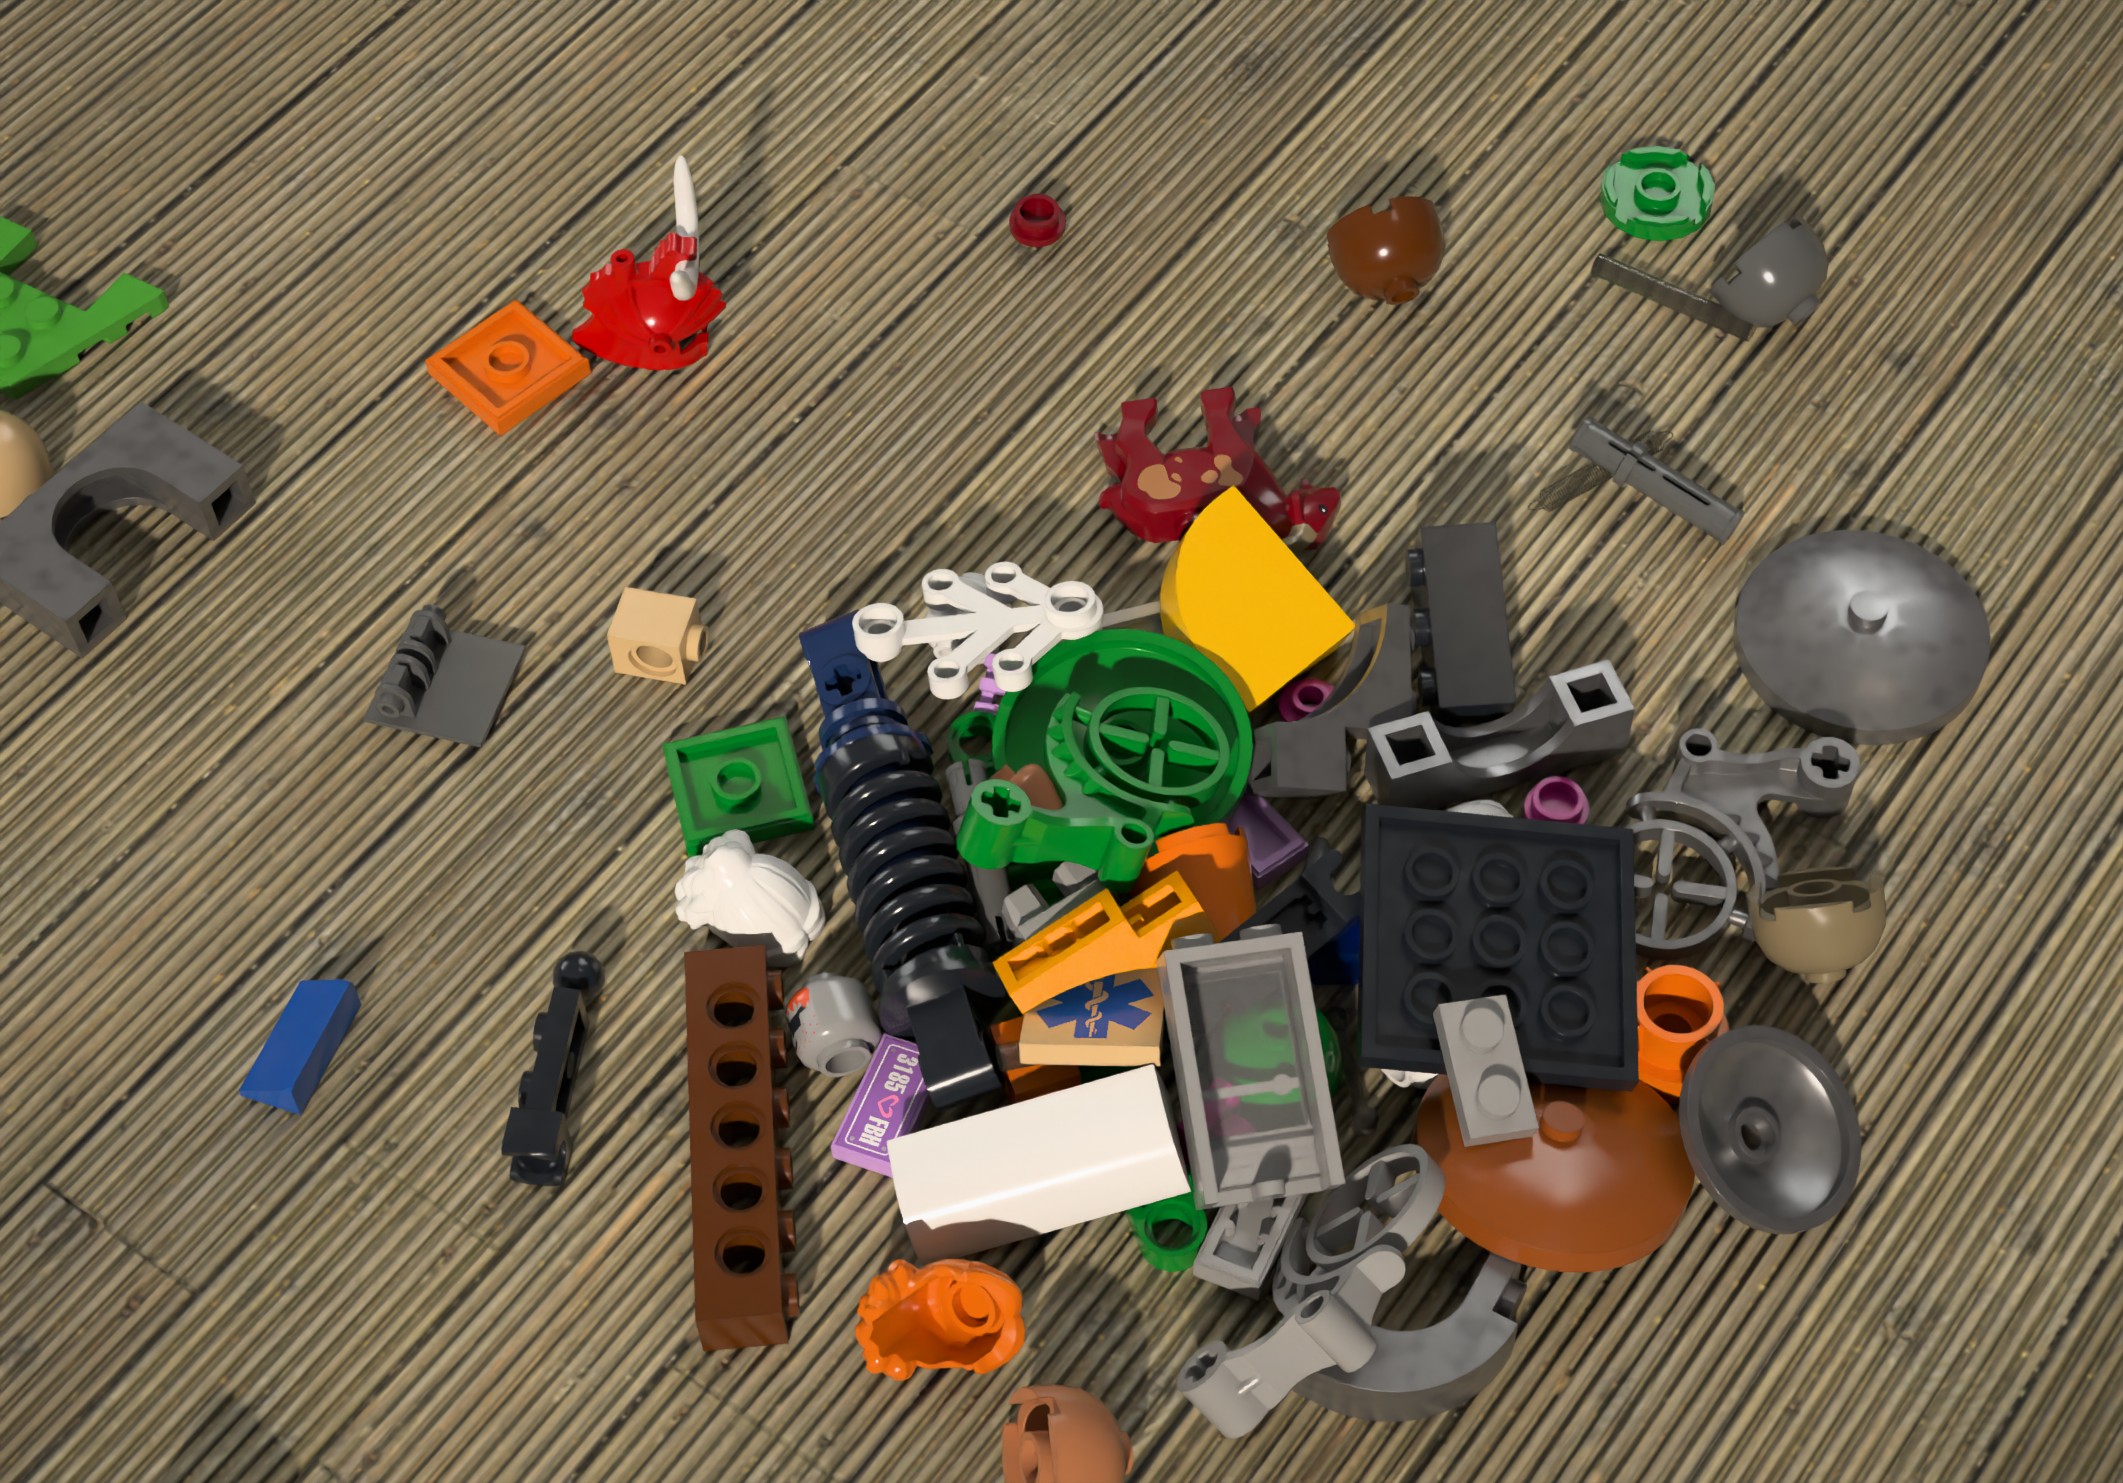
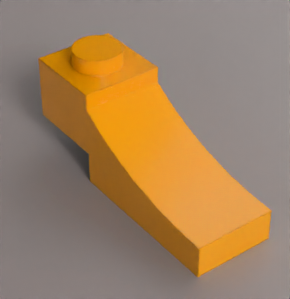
M1176 870L1121 907H1119L1107 888L992 963L1009 996L1021 1013L1024 1014L1042 1002L1086 982L1112 974L1156 968L1155 962L1164 951L1172 950L1171 941L1176 938L1195 934H1212L1214 944L1223 939Z

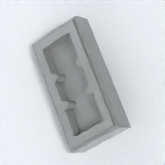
M1308 1194L1220 1207L1194 1261L1193 1275L1259 1300L1279 1258L1286 1237L1294 1221L1297 1219Z

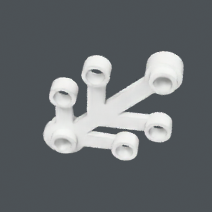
M998 562L991 565L985 572L987 595L961 582L959 576L949 569L933 570L922 579L924 602L930 609L945 611L955 607L966 614L904 621L902 612L896 606L887 603H875L860 609L855 614L852 625L857 648L868 659L876 662L889 661L895 658L901 652L904 645L967 638L949 655L932 661L927 670L932 694L941 699H954L964 694L968 689L967 673L1013 633L1032 631L1014 649H1005L996 654L992 660L994 681L998 688L1007 692L1025 689L1033 680L1032 665L1062 639L1075 640L1092 634L1100 627L1104 618L1103 604L1099 597L1095 595L1093 589L1085 583L1066 581L1050 588L1023 574L1017 564ZM1019 599L1029 606L1010 608L1004 604Z

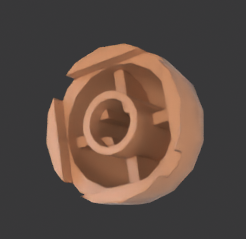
M1053 1384L1022 1386L1012 1394L1008 1405L1021 1404L1017 1422L1004 1423L1002 1467L1005 1483H1124V1476L1131 1472L1133 1465L1131 1440L1125 1431L1120 1430L1116 1418L1099 1397L1076 1387Z

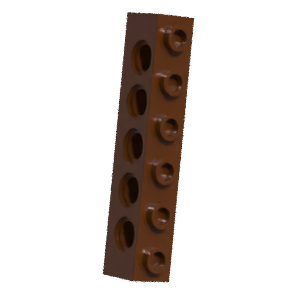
M765 945L684 952L695 1322L703 1351L789 1344L787 1317L800 1316V1299L797 1273L785 1274L784 1253L797 1252L794 1211L793 1209L782 1210L781 1190L794 1189L790 1147L779 1148L778 1129L791 1127L788 1088H776L775 1069L788 1068L784 1027L773 1028V1011L785 1010L782 971L769 970ZM736 1019L749 1020L741 1026H725L730 1021ZM739 1077L752 1079L741 1086L727 1085L731 1080ZM740 1137L755 1138L752 1143L744 1147L729 1146L733 1140ZM743 1198L759 1200L748 1209L736 1210L730 1208L734 1202ZM755 1260L762 1263L758 1269L750 1273L739 1274L732 1271L736 1265L744 1261Z

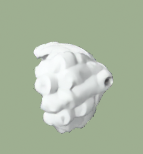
M729 830L721 837L713 838L709 844L704 846L702 855L691 856L686 860L685 873L675 886V895L678 900L675 911L680 921L688 922L693 930L708 926L712 933L722 938L733 948L765 945L769 966L788 967L801 961L808 949L809 941L820 936L825 927L826 916L824 908L813 884L805 880L786 861L772 855L755 853L749 836L741 830Z

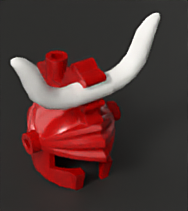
M679 156L676 159L673 184L676 233H669L666 239L660 240V246L655 247V254L652 255V260L635 263L634 254L631 251L625 249L615 251L610 257L611 264H605L599 271L590 273V281L582 288V294L585 298L583 307L591 311L592 315L586 322L573 330L572 339L576 345L605 360L624 366L658 371L679 369L692 365L707 355L709 333H699L694 341L682 350L680 341L699 330L707 332L708 324L726 308V303L721 299L723 295L721 290L713 285L714 282L710 278L699 272L697 202L690 169L683 156Z

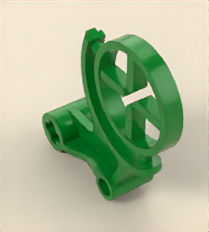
M1155 687L1122 689L1101 700L1094 711L1079 705L1081 695L1074 691L1071 695L1066 693L1058 702L1051 715L1043 745L1046 772L1062 800L1063 808L1049 810L1032 806L1025 791L1009 781L1002 779L982 781L974 787L956 838L957 849L966 861L982 869L995 870L1003 868L1012 861L1032 864L1046 861H1067L1097 870L1099 881L1105 888L1113 892H1128L1137 883L1154 836L1165 837L1194 827L1195 820L1191 809L1205 803L1219 788L1229 763V744L1223 729L1208 711L1191 699L1169 690ZM1127 711L1152 712L1149 736L1142 732L1104 724L1103 722L1114 715ZM1168 716L1192 729L1203 740L1207 748L1173 740L1169 742L1164 754L1158 748L1161 747L1167 732ZM1072 720L1087 726L1083 739L1085 758L1075 742ZM1149 742V745L1155 749L1152 750L1146 765L1145 782L1132 777L1119 768L1104 749L1140 757L1144 755ZM1164 761L1171 765L1211 774L1205 780L1191 786L1179 788L1161 787Z

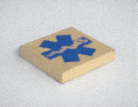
M1138 969L1095 979L1066 990L1024 1013L1019 1041L1020 1063L1143 1067L1154 1064L1155 1067L1160 1066L1166 1014L1157 969Z

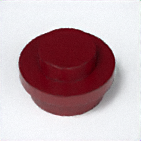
M1044 194L1028 195L1017 202L1015 209L1010 215V232L1015 240L1026 246H1048L1063 236L1066 229V217L1063 210L1052 197Z

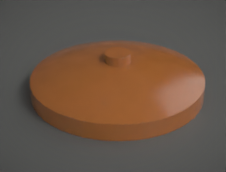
M1439 1074L1428 1087L1418 1110L1412 1144L1422 1147L1444 1171L1446 1179L1445 1191L1437 1209L1438 1212L1459 1232L1479 1246L1501 1257L1530 1267L1559 1272H1595L1622 1267L1651 1254L1670 1238L1680 1224L1692 1192L1695 1172L1684 1147L1678 1116L1653 1088L1639 1080L1632 1092L1528 1082L1539 1126L1533 1137L1464 1147L1448 1075Z

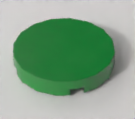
M1648 146L1631 149L1623 153L1621 160L1614 163L1613 166L1612 162L1604 170L1599 200L1605 216L1619 230L1640 239L1667 241L1681 239L1702 227L1710 217L1715 185L1709 170L1700 163L1698 168L1694 163L1688 161L1689 154L1674 148Z

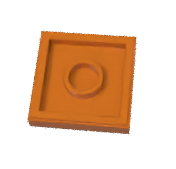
M517 299L425 360L428 373L500 436L591 374L589 360Z

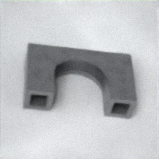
M141 401L126 415L116 420L105 433L79 455L73 457L64 468L36 492L27 496L15 510L0 522V603L83 659L127 618L111 581L69 554L70 547L78 533L93 519L108 511L126 506L145 505L160 508L171 513L209 539L215 541L256 504L243 465Z

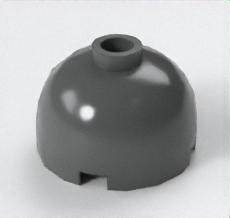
M1798 213L1794 215L1790 225L1786 221L1778 225L1734 263L1737 267L1736 270L1739 272L1728 282L1721 276L1710 289V293L1722 307L1741 323L1754 328H1771L1788 318L1796 326L1822 303L1815 294L1827 279L1829 264L1824 245L1815 231Z

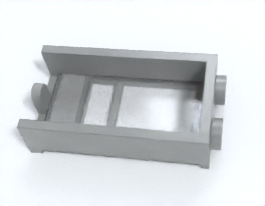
M1267 924L1246 928L1239 931L1241 940L1214 944L1212 934H1195L1176 938L1171 941L1172 950L1164 951L1155 962L1157 972H1159L1194 1186L1193 1196L1196 1210L1329 1191L1345 1184L1302 932L1282 934L1280 924Z

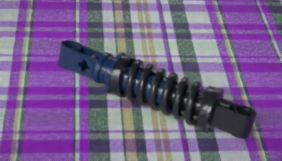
M857 609L799 633L802 650L813 674L825 717L818 732L823 751L818 755L814 763L816 774L813 779L818 792L822 795L828 817L832 820L831 831L836 845L840 848L839 860L843 872L848 876L847 889L851 901L856 905L854 914L859 930L864 934L862 943L867 959L872 963V979L875 988L881 993L878 1004V1015L881 1025L887 1033L894 1037L916 1041L919 1050V1066L926 1088L937 1110L943 1112L1005 1088L1003 1071L984 1022L1002 1004L1005 997V986L992 963L991 954L982 949L985 940L982 924L974 919L976 913L974 897L965 889L968 882L964 866L957 861L960 852L957 849L956 838L949 833L951 826L947 809L940 804L943 795L939 782L932 777L934 765L931 755L934 752L930 740L924 733H919L909 728L904 709L888 698L878 662L868 659L857 648L852 625L853 618L859 611ZM946 907L952 908V910L947 913Z

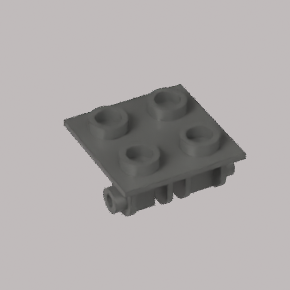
M431 604L424 605L422 610H417L412 614L410 623L397 645L396 652L389 662L380 685L375 691L372 702L363 718L364 722L482 748L524 656L526 646L450 630L445 622L446 613L441 608Z

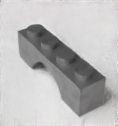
M1608 659L1549 676L1541 689L1524 705L1499 719L1471 727L1446 726L1436 721L1430 712L1427 711L1368 728L1364 774L1379 805L1433 810L1626 754L1635 708Z

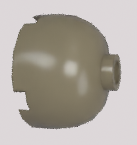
M1818 867L1791 871L1777 875L1779 888L1762 894L1761 882L1753 885L1746 893L1749 920L1753 934L1764 954L1771 962L1787 971L1805 974L1806 981L1811 983H1830L1843 979L1846 976L1845 969L1862 963L1875 951L1886 926V901L1883 880L1877 873L1869 871V883L1855 880L1854 868Z

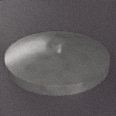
M1862 530L1827 531L1799 538L1775 550L1753 570L1741 591L1734 618L1733 640L1736 657L1744 676L1758 696L1783 718L1811 733L1822 737H1835L1847 743L1860 745H1886L1911 741L1933 733L1950 723L1963 712L1978 691L1990 654V631L1985 611L1973 589L1964 578L1949 564L1928 550L1909 541L1877 532Z

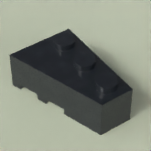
M1496 522L1420 527L1414 549H1406L1405 554L1407 584L1411 587L1414 603L1411 617L1415 637L1414 645L1421 647L1424 668L1418 670L1421 707L1430 706L1432 717L1443 725L1488 723L1513 712L1516 705Z

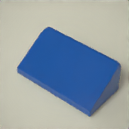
M342 979L300 981L239 1089L240 1095L301 1115L361 1006L354 984Z

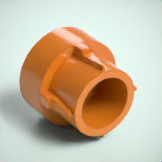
M1667 965L1652 971L1647 967L1642 978L1637 981L1639 1080L1653 1088L1668 1104L1680 1103V1093L1686 1072L1697 1053L1711 1040L1730 1031L1726 1016L1723 1013L1724 1002L1720 992L1721 983L1719 981L1714 983L1702 972L1682 965Z

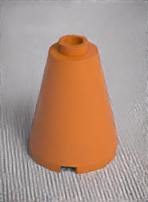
M1214 823L1192 827L1155 841L1159 853L1145 860L1136 885L1127 892L1130 898L1133 899L1177 870L1221 938L1224 939L1256 913L1249 843L1244 829L1237 826L1234 835H1230L1226 823ZM1226 1002L1222 1004L1223 1012L1221 1018L1231 1009Z

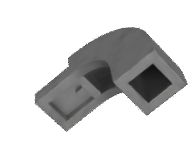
M1491 1252L1463 1303L1448 1318L1431 1327L1415 1331H1394L1371 1324L1370 1334L1376 1340L1377 1346L1373 1356L1365 1365L1349 1373L1343 1371L1338 1365L1321 1369L1299 1381L1293 1387V1391L1334 1412L1353 1418L1381 1422L1412 1421L1428 1418L1465 1403L1493 1381L1512 1355L1518 1323L1512 1321L1527 1289V1284L1518 1280L1521 1264Z

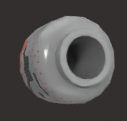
M835 973L817 974L806 980L802 988L794 994L787 1004V1024L796 1054L804 1066L820 1071L828 1077H841L855 1073L869 1063L871 1055L880 1043L882 1031L871 996L863 983L851 977H843Z

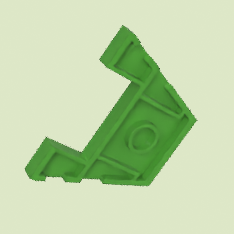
M0 216V392L18 400L80 363L77 354L100 340L111 344L128 334L127 324L147 312L152 319L160 315L169 307L165 292L123 273L86 311L72 306L8 276L38 245L32 230Z

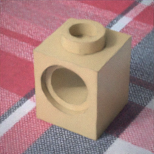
M625 587L607 633L615 673L686 685L694 662L703 661L709 642V629L707 625H701L697 599Z

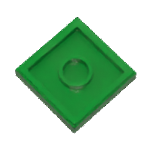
M786 716L662 744L688 858L702 855L704 846L709 844L713 838L721 837L724 833L733 829L744 831L749 836L752 844L814 830L813 817Z

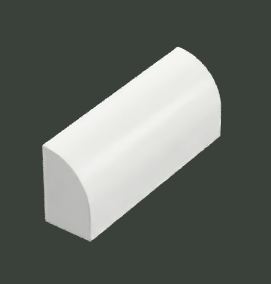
M1154 1064L886 1141L901 1214L912 1246L923 1267L939 1260L956 1259L1192 1192L1169 1093Z

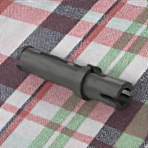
M1589 416L1583 422L1570 443L1569 449L1571 451L1579 453L1614 475L1612 482L1622 488L1627 484L1667 508L1670 512L1715 538L1721 545L1726 544L1744 517L1745 512L1743 510L1735 508L1698 485L1695 481L1648 453L1649 446L1641 441H1637L1635 444L1629 442L1597 422L1592 416Z
M968 759L971 785L966 784L962 761L950 765L945 771L957 818L952 822L955 838H957L974 787L982 781L988 780L987 765L979 759ZM965 860L976 904L978 922L982 924L985 934L982 949L991 954V956H1001L998 929L1003 930L1007 952L1012 950L1014 935L1010 931L1001 912L1004 899L1012 893L1007 867L995 870L982 869Z

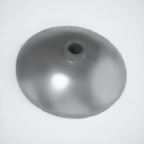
M1759 1025L1744 1026L1728 1031L1711 1040L1697 1053L1686 1072L1682 1084L1679 1121L1684 1147L1690 1164L1699 1181L1714 1201L1741 1223L1753 1229L1772 1234L1800 1233L1818 1227L1834 1217L1843 1208L1855 1187L1861 1163V1136L1851 1098L1843 1082L1828 1061L1799 1037L1778 1028Z

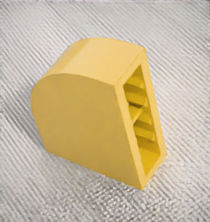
M1234 485L1213 500L1199 514L1171 555L1165 569L1160 593V616L1164 635L1191 646L1216 664L1237 689L1249 719L1277 698L1289 684L1299 680L1338 649L1355 629L1353 621Z

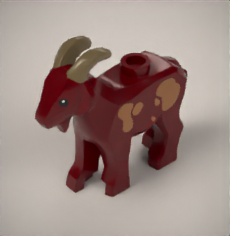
M1233 387L1204 390L1200 393L1201 412L1208 436L1207 447L1176 449L1163 454L1148 438L1149 433L1156 425L1159 415L1156 398L1122 402V422L1118 433L1106 435L1095 432L1097 448L1103 457L1106 470L1119 483L1111 485L1102 491L1098 500L1100 508L1111 510L1116 519L1131 534L1152 543L1181 541L1204 508L1234 485L1299 561L1306 566L1326 542L1341 508V494L1335 487L1316 488L1305 478H1301L1299 489H1294L1288 496L1285 495L1272 470L1255 451L1254 439L1258 435L1261 421L1260 407L1246 409L1234 417L1236 395Z

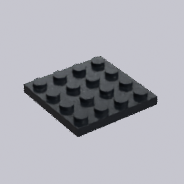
M1366 803L1361 814L1357 1067L1447 1075L1433 1017V1012L1438 1004L1506 995L1527 1082L1632 1092L1639 1082L1633 829Z

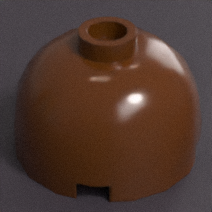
M1401 196L1390 198L1389 202L1392 209L1373 214L1370 204L1341 218L1328 230L1326 237L1329 243L1327 245L1331 262L1343 284L1354 294L1372 300H1386V303L1390 305L1403 304L1416 298L1420 293L1419 289L1432 280L1437 273L1445 250L1443 228L1433 202L1422 197Z

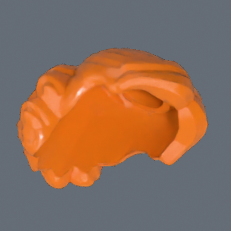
M897 1259L888 1266L885 1273L877 1275L872 1279L868 1293L861 1296L858 1301L857 1313L860 1319L857 1325H855V1335L859 1344L864 1348L862 1356L866 1361V1369L874 1374L883 1372L888 1377L897 1381L909 1379L917 1366L925 1369L963 1368L974 1370L977 1374H987L1009 1362L1024 1344L1025 1326L1020 1314L1022 1309V1291L1007 1274L982 1262H972L965 1259H943L918 1269L906 1260Z

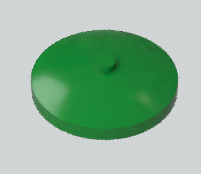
M1107 629L1095 631L1083 638L1064 640L1056 644L1032 665L1033 680L1028 687L1016 692H1005L998 707L992 735L994 774L1005 764L1015 773L1028 764H1038L1046 771L1043 754L1044 736L1054 709L1066 693L1071 695L1074 691L1081 695L1079 705L1094 711L1101 700L1116 691L1131 687H1155L1183 695L1203 707L1219 723L1229 744V763L1219 788L1209 800L1191 809L1195 820L1194 827L1214 823L1227 824L1242 801L1250 776L1253 750L1252 731L1245 705L1237 689L1223 671L1205 655L1183 642L1144 630ZM1127 711L1114 715L1103 723L1142 732L1149 736L1152 712ZM1168 716L1167 732L1161 747L1158 748L1164 754L1169 742L1173 740L1207 748L1203 740L1192 729ZM1072 720L1075 742L1085 758L1083 739L1087 726ZM1149 742L1144 755L1140 757L1104 749L1119 768L1132 777L1145 782L1146 765L1152 750L1155 749L1149 745ZM1164 761L1161 787L1179 788L1191 786L1205 780L1211 774L1171 765ZM1154 836L1146 860L1159 853L1155 841L1163 837Z

